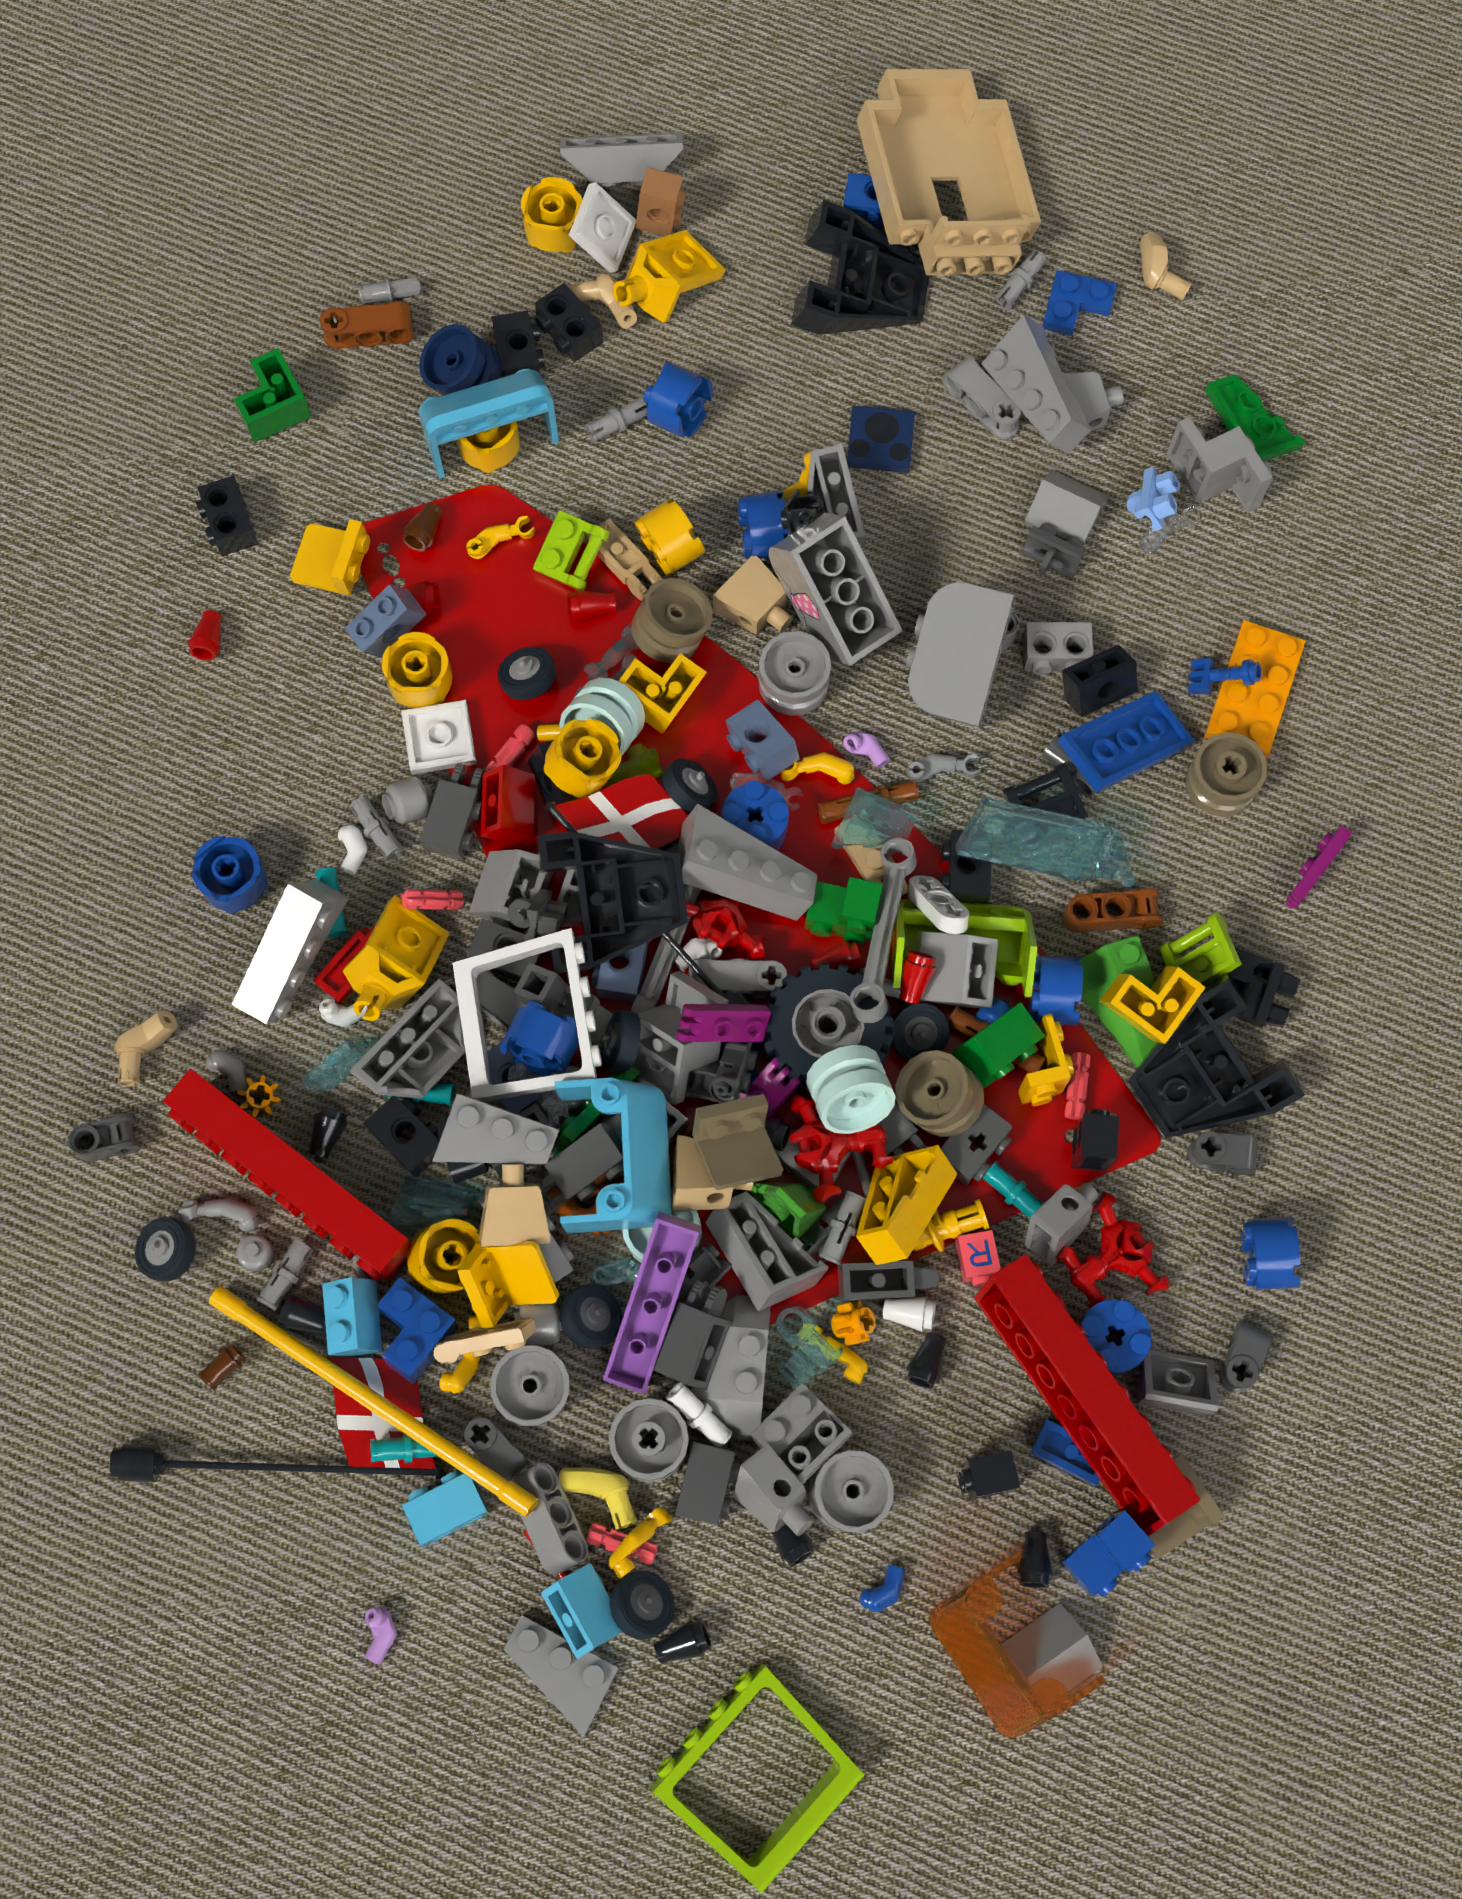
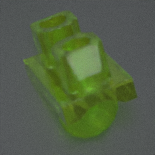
M640 743L630 748L628 752L629 760L619 764L617 770L605 784V788L638 775L651 774L655 780L662 776L664 772L659 762V755L654 747L648 750Z

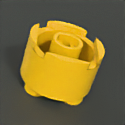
M546 177L541 179V183L534 187L530 185L523 193L521 211L524 231L531 246L548 252L561 251L568 253L575 248L576 242L568 235L581 205L582 197L570 181L559 177Z
M517 421L457 439V448L463 460L485 473H491L508 464L520 449Z
M672 498L664 501L634 522L641 535L639 537L649 553L653 551L657 558L656 562L665 576L675 573L705 553L700 538L693 539L695 535L692 530V524L675 501H672Z
M422 632L406 633L398 637V641L393 645H389L386 648L382 657V670L388 688L397 703L410 708L443 703L452 685V670L446 650L434 637Z
M588 718L587 721L571 720L562 727L549 746L545 756L544 772L561 790L572 794L576 798H585L602 789L617 770L621 762V753L618 747L619 740L614 731L599 720Z
M446 1219L420 1229L411 1240L412 1244L407 1252L410 1278L423 1289L432 1293L445 1294L465 1289L460 1281L457 1270L474 1245L479 1244L478 1230L470 1223L459 1219ZM443 1251H446V1255L451 1257V1262L446 1263Z

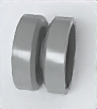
M800 631L784 632L772 638L766 644L759 659L758 683L760 694L767 705L779 713L790 716L804 715L818 708L826 698L831 674L830 654L824 644L813 635Z
M538 1345L522 1346L507 1352L497 1362L491 1376V1397L496 1409L508 1421L520 1426H540L553 1420L564 1408L569 1395V1375L563 1361L552 1351ZM527 1379H533L537 1383V1389L533 1393H527L524 1390L523 1384Z
M652 1398L633 1401L621 1409L612 1422L609 1433L611 1455L621 1471L633 1480L646 1483L664 1481L677 1473L687 1458L690 1444L687 1425L678 1410L665 1401ZM653 1435L655 1437L656 1446L654 1448H650L649 1445L644 1447L643 1439L646 1436Z
M846 1450L834 1453L808 1480L807 1497L812 1512L822 1524L835 1531L860 1533L875 1528L887 1517L893 1504L894 1485L889 1470L879 1458L865 1451ZM848 1485L856 1488V1495H851V1498L846 1494Z

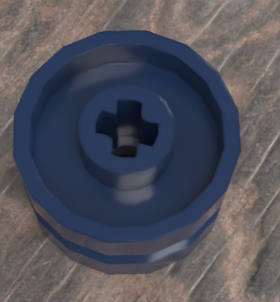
M452 324L442 327L425 344L420 357V374L428 386L444 396L499 379L501 375V359L497 350L467 327Z

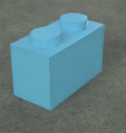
M349 1277L322 1283L328 1355L355 1357L382 1351L376 1280Z
M459 1470L442 1477L441 1481L443 1484L432 1490L425 1486L408 1495L410 1501L402 1505L418 1543L422 1547H426L490 1514L476 1481L462 1474Z
M591 1563L556 1581L541 1592L576 1659L623 1632L617 1627L611 1615L610 1597L604 1588L602 1578L595 1572Z

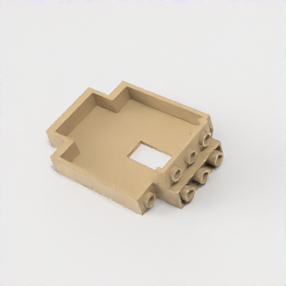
M886 69L877 88L879 100H865L858 115L857 124L889 244H902L905 246L918 244L926 275L945 277L959 274L975 276L978 274L996 273L997 275H1004L1010 273L1022 255L1019 243L1031 240L1041 223V219L1007 100L978 99L970 69ZM932 181H958L968 221H948L947 216L941 215Z

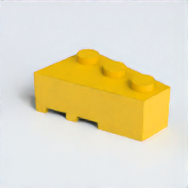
M938 1145L893 1156L894 1161L892 1164L885 1166L882 1170L877 1167L874 1168L856 1238L876 1265L908 1259L956 1178L957 1172Z

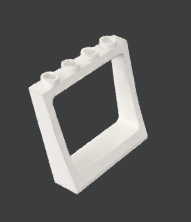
M572 928L452 963L472 1098L486 1103L555 1090V1081L597 1079L595 1067L602 1066L599 1046H592L590 1032L596 1031V1023L593 1010L586 1011L584 998L591 997L588 977H581L579 964L585 963V955L582 942L575 943ZM556 948H564L582 1058L581 1069L576 1072L492 1085L477 976L484 971Z

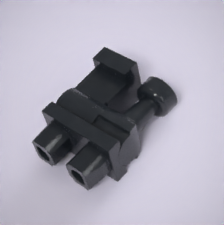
M1235 947L1242 965L1230 971L1228 975L1234 984L1239 985L1238 990L1247 1004V1009L1235 1016L1240 1021L1250 1023L1252 1026L1261 1029L1264 1024L1283 1028L1290 1009L1272 1003L1276 993L1294 998L1300 979L1284 972L1285 965L1273 963L1265 958Z

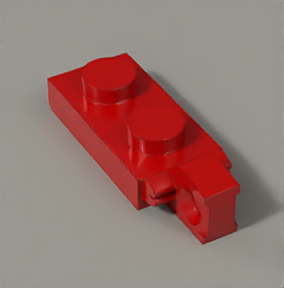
M364 927L361 931L357 930L313 980L318 987L339 1004L354 990L343 970L364 948L374 927L371 930L367 927Z

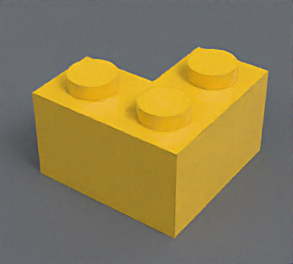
M680 653L664 676L660 677L635 658L618 682L625 684L637 695L644 708L645 722L663 734L707 672Z
M1166 966L1150 989L1131 974L1119 973L1100 999V1002L1153 1042L1166 1044L1206 987L1181 968Z

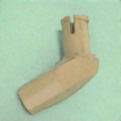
M1157 233L1145 234L1140 241L1144 283L1151 290H1157L1159 287L1182 301L1192 282H1188L1168 271V250L1161 236Z

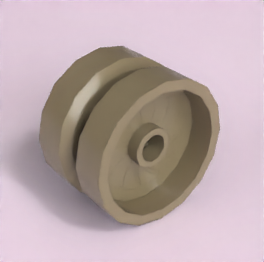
M676 578L661 579L651 585L632 619L631 633L636 645L646 655L656 661L672 664L680 653L687 658L693 656L712 623L713 609L708 597L697 586L686 580Z
M1229 732L1213 735L1201 744L1186 772L1185 786L1190 799L1199 809L1206 813L1222 817L1236 815L1249 807L1267 778L1268 764L1261 748L1250 738L1242 734Z
M939 1050L922 1052L910 1059L900 1071L895 1085L896 1101L901 1112L928 1133L940 1137L957 1136L968 1130L979 1118L984 1105V1088L978 1076L952 1054Z

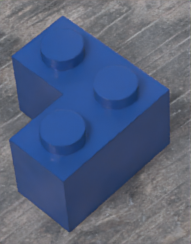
M399 1277L377 1304L380 1314L402 1330L382 1354L386 1365L414 1385L435 1358L433 1356L434 1347L439 1342L441 1343L445 1340L447 1336L453 1335L458 1327L456 1319Z
M1124 1510L1112 1514L1062 1559L1060 1563L1089 1597L1096 1596L1098 1593L1104 1597L1118 1585L1119 1582L1115 1579L1122 1571L1130 1573L1134 1570L1136 1572L1152 1558L1148 1552L1155 1544Z

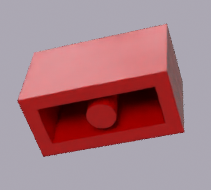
M501 765L483 773L482 837L510 845L533 837L535 826V774L506 765Z

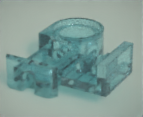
M791 1306L778 1315L776 1327L779 1334L794 1348L791 1351L793 1356L786 1363L782 1360L775 1368L796 1389L801 1383L805 1384L816 1372L823 1373L843 1353V1349L841 1347L836 1351L814 1329L818 1323L806 1310L798 1306ZM796 1313L802 1318L803 1328L800 1332L791 1333L786 1330L784 1318L787 1314ZM817 1366L820 1367L818 1371L815 1370Z

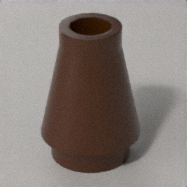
M426 503L424 508L403 528V541L407 546L416 551H424L432 545L439 519L443 514L439 506L433 503Z

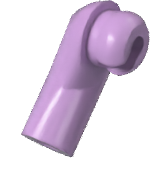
M852 732L844 737L843 745L846 750L853 754L869 756L877 769L885 766L890 761V758L875 736Z
M375 1606L368 1609L365 1614V1622L370 1625L374 1640L364 1657L375 1664L381 1665L396 1638V1629L391 1614L385 1608Z

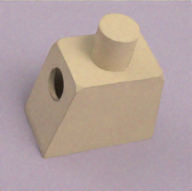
M751 556L713 595L714 611L754 634H758L768 623L779 632H783L793 620V617L783 610L787 603V594L782 584L758 556Z
M677 1136L673 1155L672 1211L726 1209L730 1205L733 1189L752 1191L753 1182L716 1190L694 1138Z
M523 1163L502 1164V1184L487 1185L479 1244L481 1247L515 1245L521 1241L550 1244V1235L540 1186L537 1183L524 1184Z

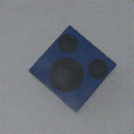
M852 406L847 455L848 467L909 473L915 411Z

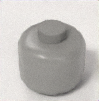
M257 1234L249 1235L239 1242L236 1256L239 1263L246 1269L253 1272L262 1271L272 1263L274 1249L265 1237Z

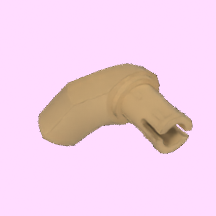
M600 274L597 280L572 283L571 291L581 302L600 299L609 307L622 328L627 329L636 323L637 315L633 305L623 307L619 305L620 301L616 302L614 299L613 286L618 281L612 275Z
M165 1010L159 1011L118 1037L113 1049L116 1055L119 1056L118 1085L125 1087L140 1085L141 1056L162 1045L178 1028V1022L172 1013Z

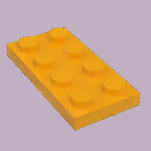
M1243 620L1227 668L1241 667L1243 660L1252 659L1254 662L1260 663L1262 678L1252 686L1244 685L1242 680L1222 681L1204 738L1209 739L1213 735L1225 732L1242 734L1253 740L1261 748L1265 758H1267L1306 640Z

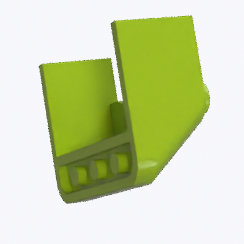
M910 899L900 900L894 929L892 956L893 988H900L903 958L908 956L909 950H917L918 932L946 933L939 930ZM960 902L969 911L968 929L960 934L998 939L995 977L1000 979V982L1005 985L1015 986L1022 983L1024 997H1032L1038 946L1030 911L1017 906Z

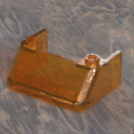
M1019 1551L1009 1554L937 1604L929 1616L931 1630L995 1728L1001 1734L1012 1738L1022 1736L1060 1715L1106 1682L1102 1675L1092 1674L1069 1692L1061 1682L1053 1678L1039 1679L1028 1687L985 1621L997 1614L1002 1605V1594L993 1578L1023 1558Z

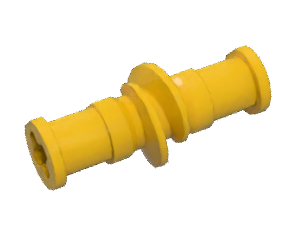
M980 1199L974 1200L975 1204L955 1211L952 1209L940 1216L936 1210L913 1250L918 1251L934 1244L941 1253L944 1252V1240L954 1239L964 1233L982 1227L984 1230L990 1229Z

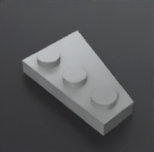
M521 1615L504 1650L576 1730L585 1737L619 1667L592 1652L576 1659L564 1637Z

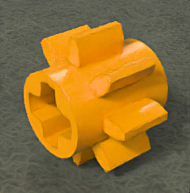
M262 1075L260 1081L256 1083L247 1078L246 1085L249 1087L247 1091L238 1090L237 1092L239 1097L245 1098V1102L240 1107L243 1110L247 1108L252 1110L253 1118H256L258 1112L261 1111L271 1116L270 1103L279 1104L281 1101L280 1098L274 1097L272 1093L277 1089L278 1084L267 1085L265 1083V1075ZM257 1089L264 1090L263 1096L268 1097V1100H263L261 1105L254 1104V1098L249 1097V1094H255Z
M861 1300L838 1304V1312L834 1313L831 1319V1327L835 1336L840 1339L845 1338L846 1346L869 1341L868 1334L872 1333L875 1328V1316L872 1310L868 1307H862Z

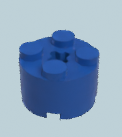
M666 362L655 385H649L644 394L643 401L648 404L647 421L681 438H684V435L691 437L699 429L708 411L704 410L703 407L706 400L711 401L712 382L677 364Z
M782 490L743 495L742 499H738L739 508H737L739 527L745 526L746 530H743L742 539L744 558L758 556L759 559L769 558V548L788 536V529H783L781 523V510L784 509L783 507L786 504L785 498H782Z
M753 780L737 787L727 796L722 807V818L778 851L786 839L789 809L784 797L776 789Z
M214 837L205 842L195 854L192 878L205 899L219 910L233 914L247 909L261 898L268 887L267 872L262 860L253 846L243 838ZM230 871L233 873L230 876L226 875Z
M1048 955L1036 957L1033 988L1035 990H1032V997L1028 1004V1013L1036 1024H1040L1043 1015L1051 1013L1054 1022L1059 1021L1061 1025L1078 1026L1080 1012H1076V1005L1082 1002L1083 986L1081 957Z
M528 1001L525 1007L517 1010L500 1045V1051L505 1056L509 1051L515 1056L514 1064L538 1076H550L551 1072L564 1074L579 1045L576 1021L566 1015L558 1017L547 1012L543 1005L534 1001Z
M1292 1216L1248 1219V1223H1243V1231H1240L1242 1252L1249 1251L1247 1265H1244L1246 1286H1253L1254 1290L1300 1287L1301 1276L1294 1275V1267L1301 1265L1296 1226H1291L1294 1221Z
M1102 1301L1090 1308L1078 1322L1083 1327L1086 1339L1090 1345L1105 1358L1108 1370L1112 1376L1125 1374L1139 1365L1151 1348V1330L1148 1321L1143 1313L1128 1301ZM1109 1332L1111 1334L1116 1333L1119 1340L1116 1341V1344L1106 1341L1105 1337Z

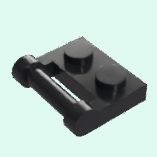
M1064 763L1055 766L1054 771L1014 788L1011 785L1002 789L1004 798L1012 811L1026 844L1089 817ZM1060 782L1064 792L1023 809L1020 802L1021 799Z

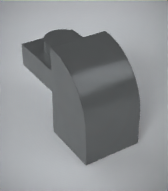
M529 962L513 993L525 1005L528 1001H534L543 1005L549 1013L558 1017L566 1015L575 1020L570 986L557 973ZM594 995L584 998L586 1011L593 1010V1013H595L600 1004L599 999Z

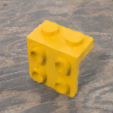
M349 519L346 531L317 524L307 525L290 573L291 580L296 584L351 596L354 584L359 579L360 566L364 554L367 553L370 544V537L363 523Z
M1051 1013L1043 1015L1039 1024V1028L1045 1035L1038 1042L1042 1055L1046 1057L1044 1061L1046 1069L1026 1074L1018 1090L1022 1104L1032 1102V1106H1039L1051 1102L1052 1097L1063 1093L1071 1078L1070 1075L1074 1073L1071 1057L1069 1054H1064L1061 1042L1064 1041L1061 1024L1059 1021L1054 1022Z
M521 1241L515 1245L481 1247L480 1244H475L457 1270L460 1281L464 1285L471 1301L472 1309L476 1313L482 1328H494L509 1305L552 1304L559 1297L558 1290L540 1246L534 1241Z

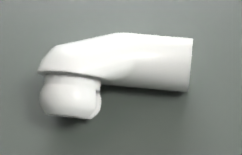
M354 825L343 826L338 831V839L342 840L348 853L340 869L350 875H355L367 853V845L359 828Z
M693 938L683 947V950L692 960H715L723 952V949L716 948L717 943L709 938H704V940ZM677 954L673 963L681 971H685L689 965Z
M330 998L323 1000L319 1005L321 1017L327 1023L340 1027H349L361 1020L367 1010V1005H365L358 1016L353 1010V1005L347 1007L335 1003V1000Z

